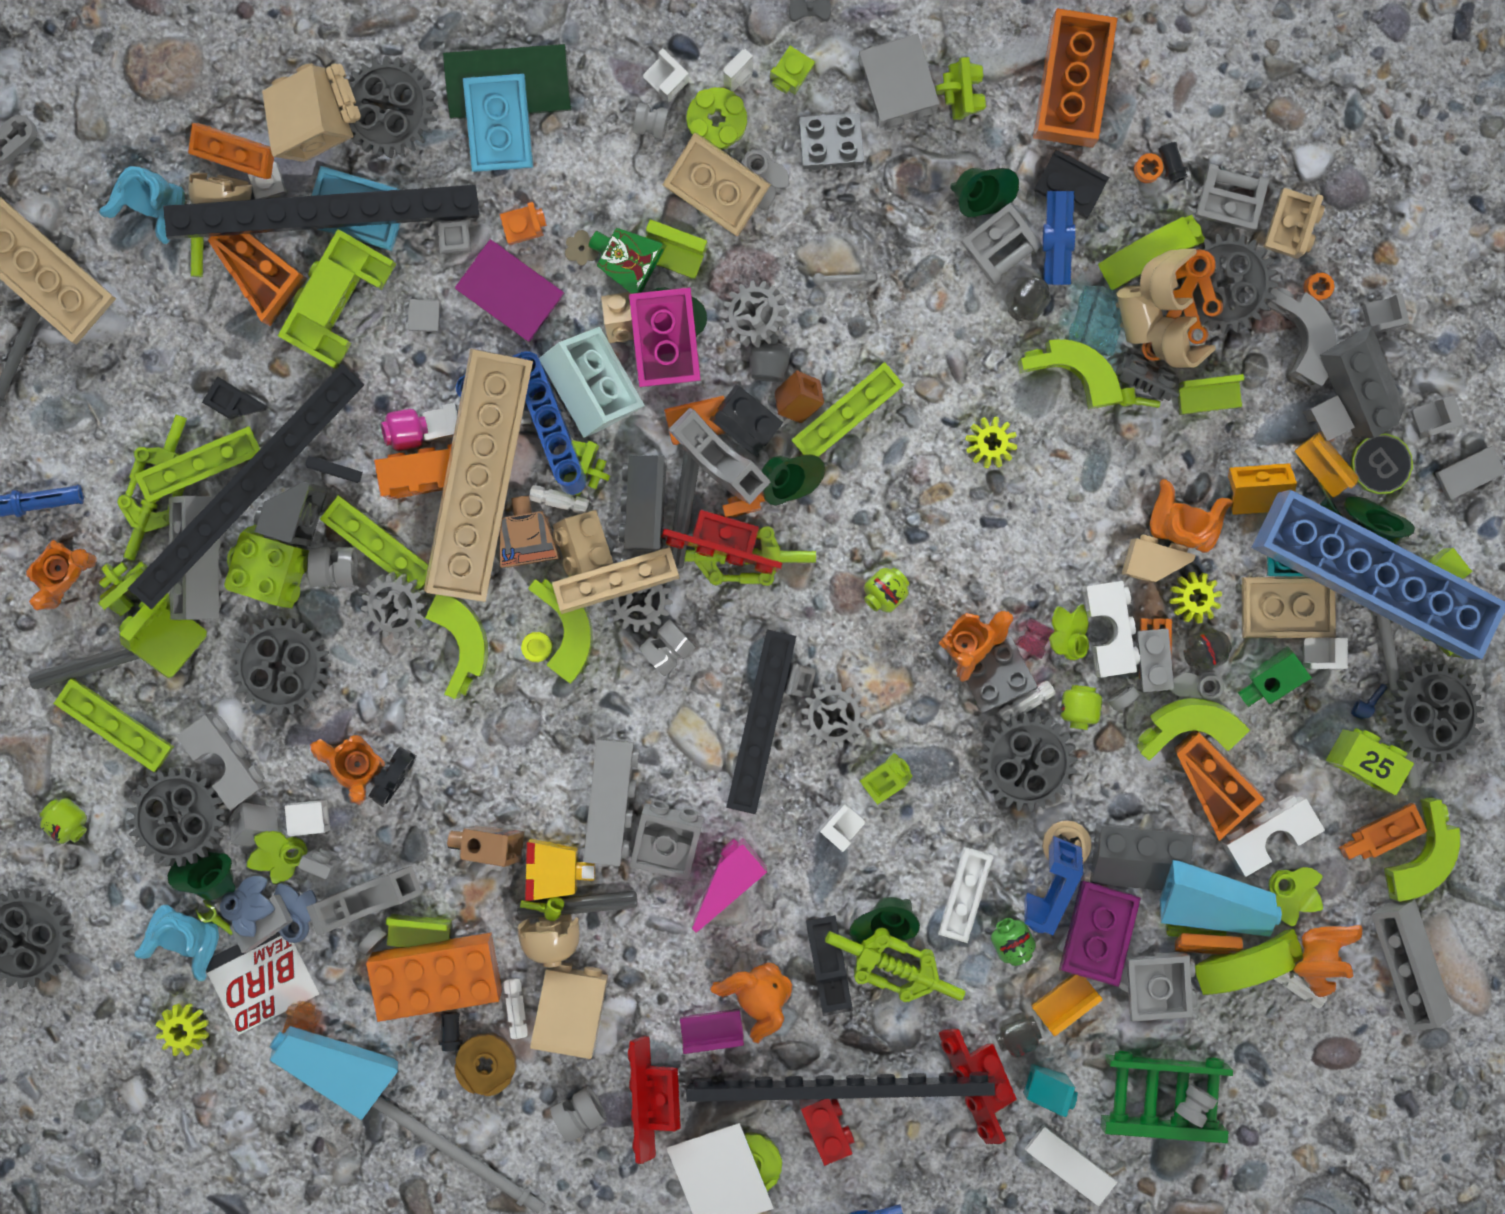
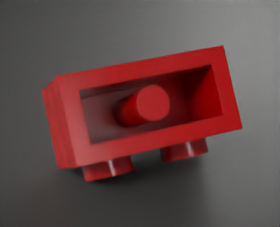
M838 1099L800 1100V1109L824 1166L852 1155L851 1144L855 1143L849 1125L843 1127L839 1116L843 1115V1111Z

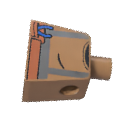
M529 496L511 498L514 516L503 517L500 526V567L509 568L561 559L546 513L543 511L532 513Z
M475 825L464 828L463 832L451 830L448 835L447 846L449 849L460 850V859L506 867L521 861L525 831Z

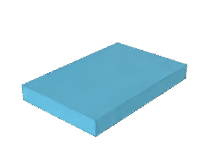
M525 74L463 78L472 172L532 168L533 156Z
M320 166L311 196L401 189ZM401 223L318 230L335 235L337 229L361 243L392 252Z

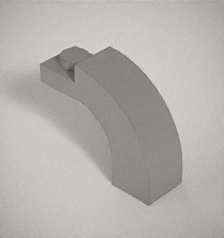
M1284 288L1270 289V293L1275 295L1277 299H1267L1266 304L1275 312L1289 319L1298 329L1301 338L1299 356L1288 375L1314 390L1322 387L1328 378V373L1320 354L1337 345L1335 329L1328 313L1307 292L1294 300V295Z
M689 408L668 429L684 447L683 450L706 473L740 500L751 504L771 483L751 460L742 457L724 443L695 410Z
M408 866L337 892L306 908L318 936L371 913L402 904L422 895V891L413 867Z

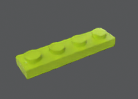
M884 362L796 435L791 442L802 455L812 454L820 457L898 392L904 384Z
M250 426L139 472L134 477L146 502L149 503L251 459L260 450V447Z
M338 495L321 516L320 520L388 573L395 572L397 579L405 573L407 574L408 583L416 579L415 589H422L425 585L429 564Z
M70 678L53 703L153 772L159 770L174 748L172 744L75 678Z

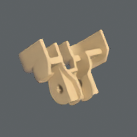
M1196 249L1170 250L1154 257L1145 265L1141 273L1140 285L1124 286L1116 293L1118 299L1116 308H1120L1122 318L1120 327L1124 328L1126 341L1132 344L1152 342L1155 355L1159 359L1165 360L1169 366L1174 368L1197 367L1216 350L1215 345H1190L1187 331L1197 321L1196 317H1177L1173 319L1163 317L1162 310H1183L1193 303V298H1174L1173 289L1178 286L1175 272L1197 253Z

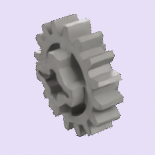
M752 280L750 288L747 289L744 285L740 284V293L736 294L731 291L729 294L733 299L732 302H724L723 304L728 312L721 314V317L727 322L724 328L728 333H731L730 336L734 341L738 342L740 340L745 347H748L751 341L756 348L760 347L761 340H765L770 344V336L772 334L778 337L781 335L778 327L787 325V322L782 318V316L789 314L788 309L783 306L787 301L782 294L779 295L780 292L775 286L770 288L766 281H763L760 287H758L756 282Z
M395 572L389 573L386 577L382 574L375 579L376 582L373 581L366 586L370 592L364 593L361 597L368 602L361 607L362 611H368L369 616L364 620L365 622L373 621L375 623L372 628L374 632L381 628L384 638L388 637L391 633H393L395 639L402 637L403 633L408 637L414 633V629L417 630L423 625L421 620L427 615V612L422 610V608L427 606L429 602L421 600L420 597L425 591L424 589H415L416 579L408 583L407 574L405 573L399 576L398 579ZM392 587L389 593H380L383 588ZM400 619H409L406 623L397 624Z
M663 584L637 591L639 594H642L651 589V592L644 599L646 602L644 607L638 604L629 609V606L635 600L633 595L635 592L627 594L626 603L622 607L620 606L619 597L613 599L614 604L607 608L608 610H616L617 614L613 618L614 621L621 618L624 620L622 628L626 629L630 624H633L634 632H639L640 625H644L645 629L650 631L651 622L654 621L655 624L660 626L662 622L659 616H669L670 614L664 608L665 605L673 604L672 600L666 599V594L672 592L671 588H663ZM659 591L660 604L656 611L652 606L653 596ZM634 611H640L647 616V619L636 620L630 618L629 615Z
M825 683V691L823 692L814 688L813 691L816 697L814 699L810 697L805 698L807 703L810 704L809 708H801V712L808 715L807 719L801 721L802 725H810L811 727L806 733L807 736L816 734L815 743L819 745L822 740H825L828 749H831L833 742H837L838 746L843 748V740L845 739L853 744L855 741L852 734L855 732L862 735L863 733L858 727L859 723H867V719L860 717V713L867 710L866 706L857 705L862 697L857 695L852 698L850 695L853 688L848 687L845 692L841 691V683H837L835 689H831L829 684ZM830 695L839 696L833 703L825 704L820 701ZM849 702L854 710V721L849 719L845 709ZM821 708L831 711L839 708V715L846 723L844 724L836 720L832 724L828 723L829 717ZM814 710L821 714L822 724L819 729L814 723ZM842 727L847 730L841 735L829 736L833 729Z

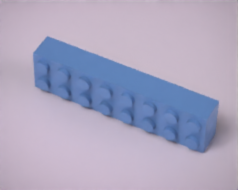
M1292 490L1278 492L1251 547L1464 659H1483L1505 613V601Z

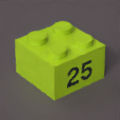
M1355 728L1354 731L1343 729L1325 760L1372 788L1395 796L1414 765L1413 762L1406 759L1407 752L1394 745L1379 744L1380 737L1367 730L1362 731L1358 728Z

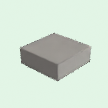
M468 220L437 222L441 254L472 252Z
M409 299L408 330L440 332L441 302L436 300Z

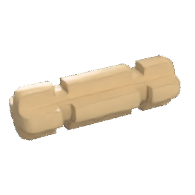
M331 64V66L326 68L325 72L328 80L333 82L330 85L337 105L343 109L340 111L343 121L345 123H355L361 118L358 106H354L356 100L349 81L344 79L346 77L342 64Z

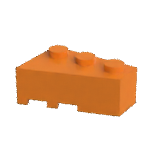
M252 234L211 236L208 239V242L240 287L241 292L256 311L260 321L269 326L273 324L308 279Z
M448 444V449L436 451L435 447L417 450V454L406 455L405 453L387 455V458L374 460L380 496L393 500L443 491L452 444Z
M1192 731L1174 747L1219 841L1265 800L1261 792L1201 731Z

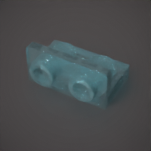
M1085 286L1078 300L1079 306L1075 319L1070 326L1068 340L1083 343L1102 355L1113 356L1121 331L1120 324L1122 323L1120 308H1116L1118 302L1117 292L1103 286Z

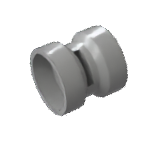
M639 103L635 114L633 133L643 135L648 131L654 138L663 140L669 119V109L660 107L657 110L653 109L651 111L648 104Z
M1190 1084L1186 1091V1101L1179 1103L1175 1111L1188 1121L1202 1128L1207 1120L1206 1112L1213 1109L1218 1100L1204 1090Z

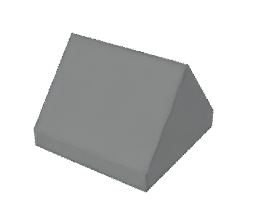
M790 663L784 692L799 697H809L816 669Z

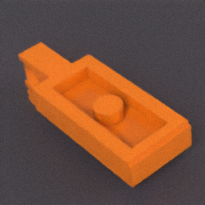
M1409 803L1357 829V831L1351 834L1354 840L1343 844L1339 849L1343 857L1348 858V860L1360 854L1363 859L1375 858L1426 833L1427 828L1415 804Z

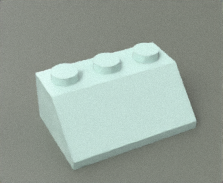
M600 327L558 342L539 358L583 438L604 430L645 406Z

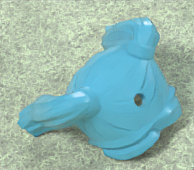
M129 166L120 174L109 201L100 208L99 212L103 217L113 218L124 205H127L146 216L157 218L156 236L163 244H167L170 239L167 240L163 206L185 204V193L182 187L168 183L157 173L145 168Z
M162 905L153 914L140 948L135 951V957L140 959L150 958L158 946L186 957H193L191 966L193 976L198 981H204L207 977V966L218 943V926L213 922H200L193 917L176 912L169 905Z

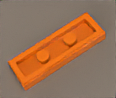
M200 123L192 124L188 154L262 179L271 178L274 157L270 146Z

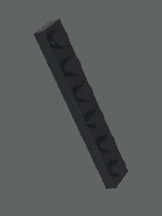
M768 629L766 631L726 808L756 815L797 637L795 635Z

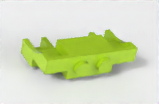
M337 229L320 261L316 260L311 266L308 273L310 279L305 288L301 287L295 294L293 299L295 305L277 336L337 369L352 343L331 332L333 326L359 280L362 279L382 290L396 263Z

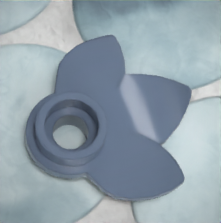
M252 876L246 878L237 890L228 892L221 900L220 912L222 916L232 922L235 932L241 936L254 937L256 934V921L267 917L275 910L273 904L262 895L268 881L265 877ZM236 902L234 909H232L233 903Z
M281 883L277 886L274 895H281L293 922L299 925V931L294 932L292 930L291 922L278 932L287 942L297 943L304 940L309 933L311 918L306 907L316 903L317 898L313 890H308L299 896V893L294 888Z

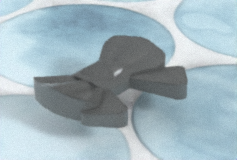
M790 0L789 15L792 22H796L803 17L814 16L825 22L829 21L831 14L829 0Z

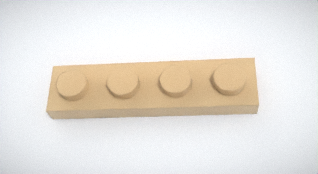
M668 547L552 582L559 610L561 614L680 578L671 548Z

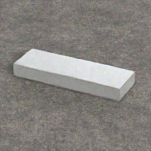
M963 846L938 929V935L968 943L994 857L992 854Z
M1044 1124L1025 1147L1028 1153L1098 1207L1117 1184L1113 1177Z

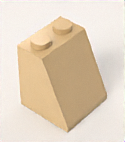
M312 63L300 66L296 69L297 73L290 77L275 79L272 81L271 87L262 91L273 157L305 162L354 137L349 123L343 121L340 113L343 109L337 105L330 85L333 82L328 80L325 72L326 68L315 66Z
M562 962L557 967L546 968L530 1049L592 1059L597 1044L608 975L602 974V969L584 967V971L572 969V964Z

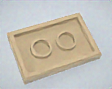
M694 133L662 185L735 236H739L772 184L698 133Z
M1242 577V638H1336L1335 591L1308 577Z

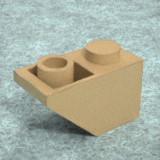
M1141 535L1140 539H1131L1121 574L1147 582H1157L1193 562L1195 555L1187 553L1188 547L1170 543V546L1166 547L1159 545V539Z

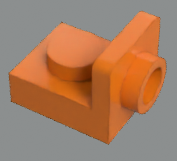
M529 202L527 207L500 214L508 245L544 236L542 227L547 226L542 208L536 209L534 202Z
M763 491L751 504L740 500L736 496L728 498V504L723 505L725 517L734 518L760 511V503L765 502Z

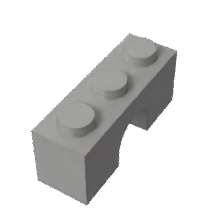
M213 713L206 714L179 733L176 738L193 761L200 760L209 753H215L223 759L225 763L224 776L212 787L227 808L233 810L238 808L242 802L245 803L267 787L263 782L265 777L256 765L251 766L245 758L247 752L238 740L233 741L226 732L229 730L226 722L219 715L215 716Z

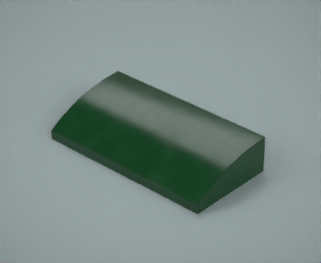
M565 44L443 53L450 119L467 118L463 78L525 74L529 114L571 111L568 56Z

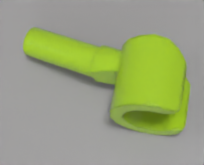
M1135 388L1121 389L1123 402L1119 403L1121 406L1144 405L1155 408L1160 407L1161 401L1136 397Z
M559 897L550 898L547 904L521 900L520 908L542 912L549 921L559 919L561 910L564 907V901Z
M204 899V904L210 909L207 913H200L195 909L199 919L204 923L213 922L232 935L231 925L220 918L211 901Z

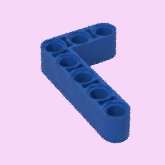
M525 351L513 355L512 357L533 361L532 365L536 366L530 374L525 401L554 478L563 492L570 495L578 494L586 486V476L546 371L537 355L533 352ZM465 375L460 377L456 384V392L460 398ZM538 392H546L541 400H533V397ZM550 418L556 419L553 426L543 427L546 420ZM560 445L567 446L562 454H553L556 447ZM570 472L577 473L573 481H563L566 474Z

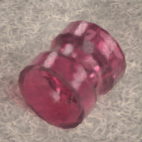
M1029 618L1025 625L1026 632L1024 635L1019 636L1015 645L1042 659L1046 652L1045 646L1049 642V637L1055 631Z

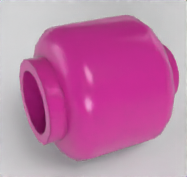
M411 408L390 412L386 415L385 421L381 422L384 442L386 446L391 445L395 451L421 446L423 435L428 433L425 417H419L417 412Z

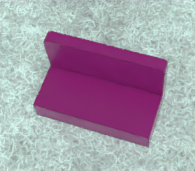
M740 1008L680 1017L683 1054L744 1046Z

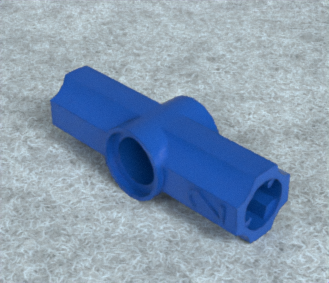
M1047 191L1046 224L1043 225L1042 248L1043 252H1045L1044 284L1071 285L1072 252L1075 249V224H1073L1074 191Z

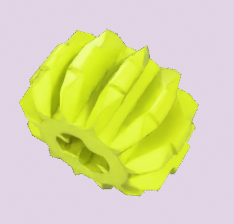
M984 417L980 420L982 429L975 424L970 427L971 431L977 436L967 435L965 437L967 442L974 443V446L968 447L966 452L972 453L976 451L978 453L972 460L975 464L983 457L985 458L984 468L988 469L990 467L991 459H993L996 468L1002 466L1000 456L1006 461L1012 459L1011 454L1006 449H1017L1016 444L1008 443V440L1015 438L1017 435L1016 432H1011L1007 435L1004 432L1009 428L1010 423L1005 422L999 428V418L994 417L990 426L988 420ZM990 435L994 436L995 442H998V447L992 448L993 451L988 449L987 443H984V438L988 439Z
M1189 572L1188 581L1182 576L1177 578L1181 588L1175 586L1170 588L1172 593L1178 594L1177 598L1169 599L1170 604H1179L1173 613L1180 615L1185 612L1183 616L1184 622H1190L1194 616L1196 623H1203V614L1208 619L1214 617L1210 607L1214 609L1221 608V604L1215 602L1214 597H1221L1222 592L1212 591L1218 582L1212 580L1207 583L1208 574L1201 573L1197 579L1195 572ZM1193 590L1196 594H1201V600L1197 601L1198 605L1196 602L1190 601V595H1194Z
M178 1003L172 1006V1011L168 1009L163 1011L162 1017L164 1020H159L156 1023V1027L163 1031L158 1033L155 1038L158 1040L165 1039L166 1042L162 1045V1050L172 1046L173 1056L180 1054L181 1050L185 1056L192 1054L193 1049L199 1050L203 1046L201 1040L209 1036V1033L202 1029L209 1024V1021H200L198 1018L203 1014V1010L199 1009L192 1013V1004L188 1003L182 1008ZM180 1024L183 1025V1030L187 1032L185 1035H182V1029L178 1028Z

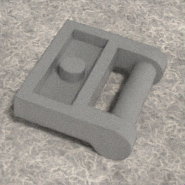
M1209 163L1205 172L1195 217L1252 232L1256 231L1269 178L1259 176L1256 179L1218 169V165ZM1215 181L1253 190L1254 196L1249 197L1214 188Z
M1011 203L961 241L993 285L998 283L1004 273L1031 252L1036 253L1043 247ZM1021 235L1025 242L993 266L989 258Z

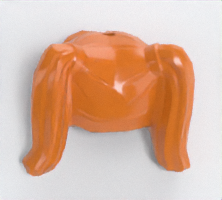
M1162 479L1159 483L1160 493L1150 520L1152 536L1162 540L1169 539L1176 544L1195 548L1202 553L1209 552L1218 541L1225 514L1232 505V500L1230 498L1217 499L1210 512L1191 507L1187 504L1174 503L1175 489L1170 481Z
M53 539L47 545L45 551L26 571L30 581L40 588V591L35 593L29 600L33 609L50 610L57 608L61 603L62 597H64V592L77 581L82 571L96 566L97 557L90 552H86L85 549L71 551L65 548L63 543H58ZM59 565L61 567V570L57 571L56 566Z
M1009 611L998 612L993 616L989 624L982 623L978 615L965 613L957 619L952 629L938 642L958 664L956 672L961 682L969 680L976 664L991 651L994 645L1005 641L1008 635V628L1013 622V616Z
M358 735L350 736L349 739L344 740L342 744L335 748L322 739L312 742L310 750L313 756L318 761L326 763L337 782L349 789L348 797L350 802L357 805L363 804L366 800V786L381 772V769L385 766L384 760L375 754L370 745ZM360 762L361 765L359 767H355V763Z
M1362 926L1318 927L1310 929L1303 934L1301 938L1304 947L1303 960L1296 964L1293 970L1298 976L1304 978L1315 996L1324 997L1335 992L1336 983L1326 981V978L1353 977L1351 964L1342 961L1341 957H1339V950L1343 946L1360 940L1362 937Z
M767 962L753 968L750 972H737L722 982H713L710 990L712 993L722 997L736 994L740 1006L749 1016L757 1020L750 1030V1037L753 1042L759 1043L764 1037L775 1033L784 1022L782 1007L791 996L793 986L789 978L781 974L778 966Z

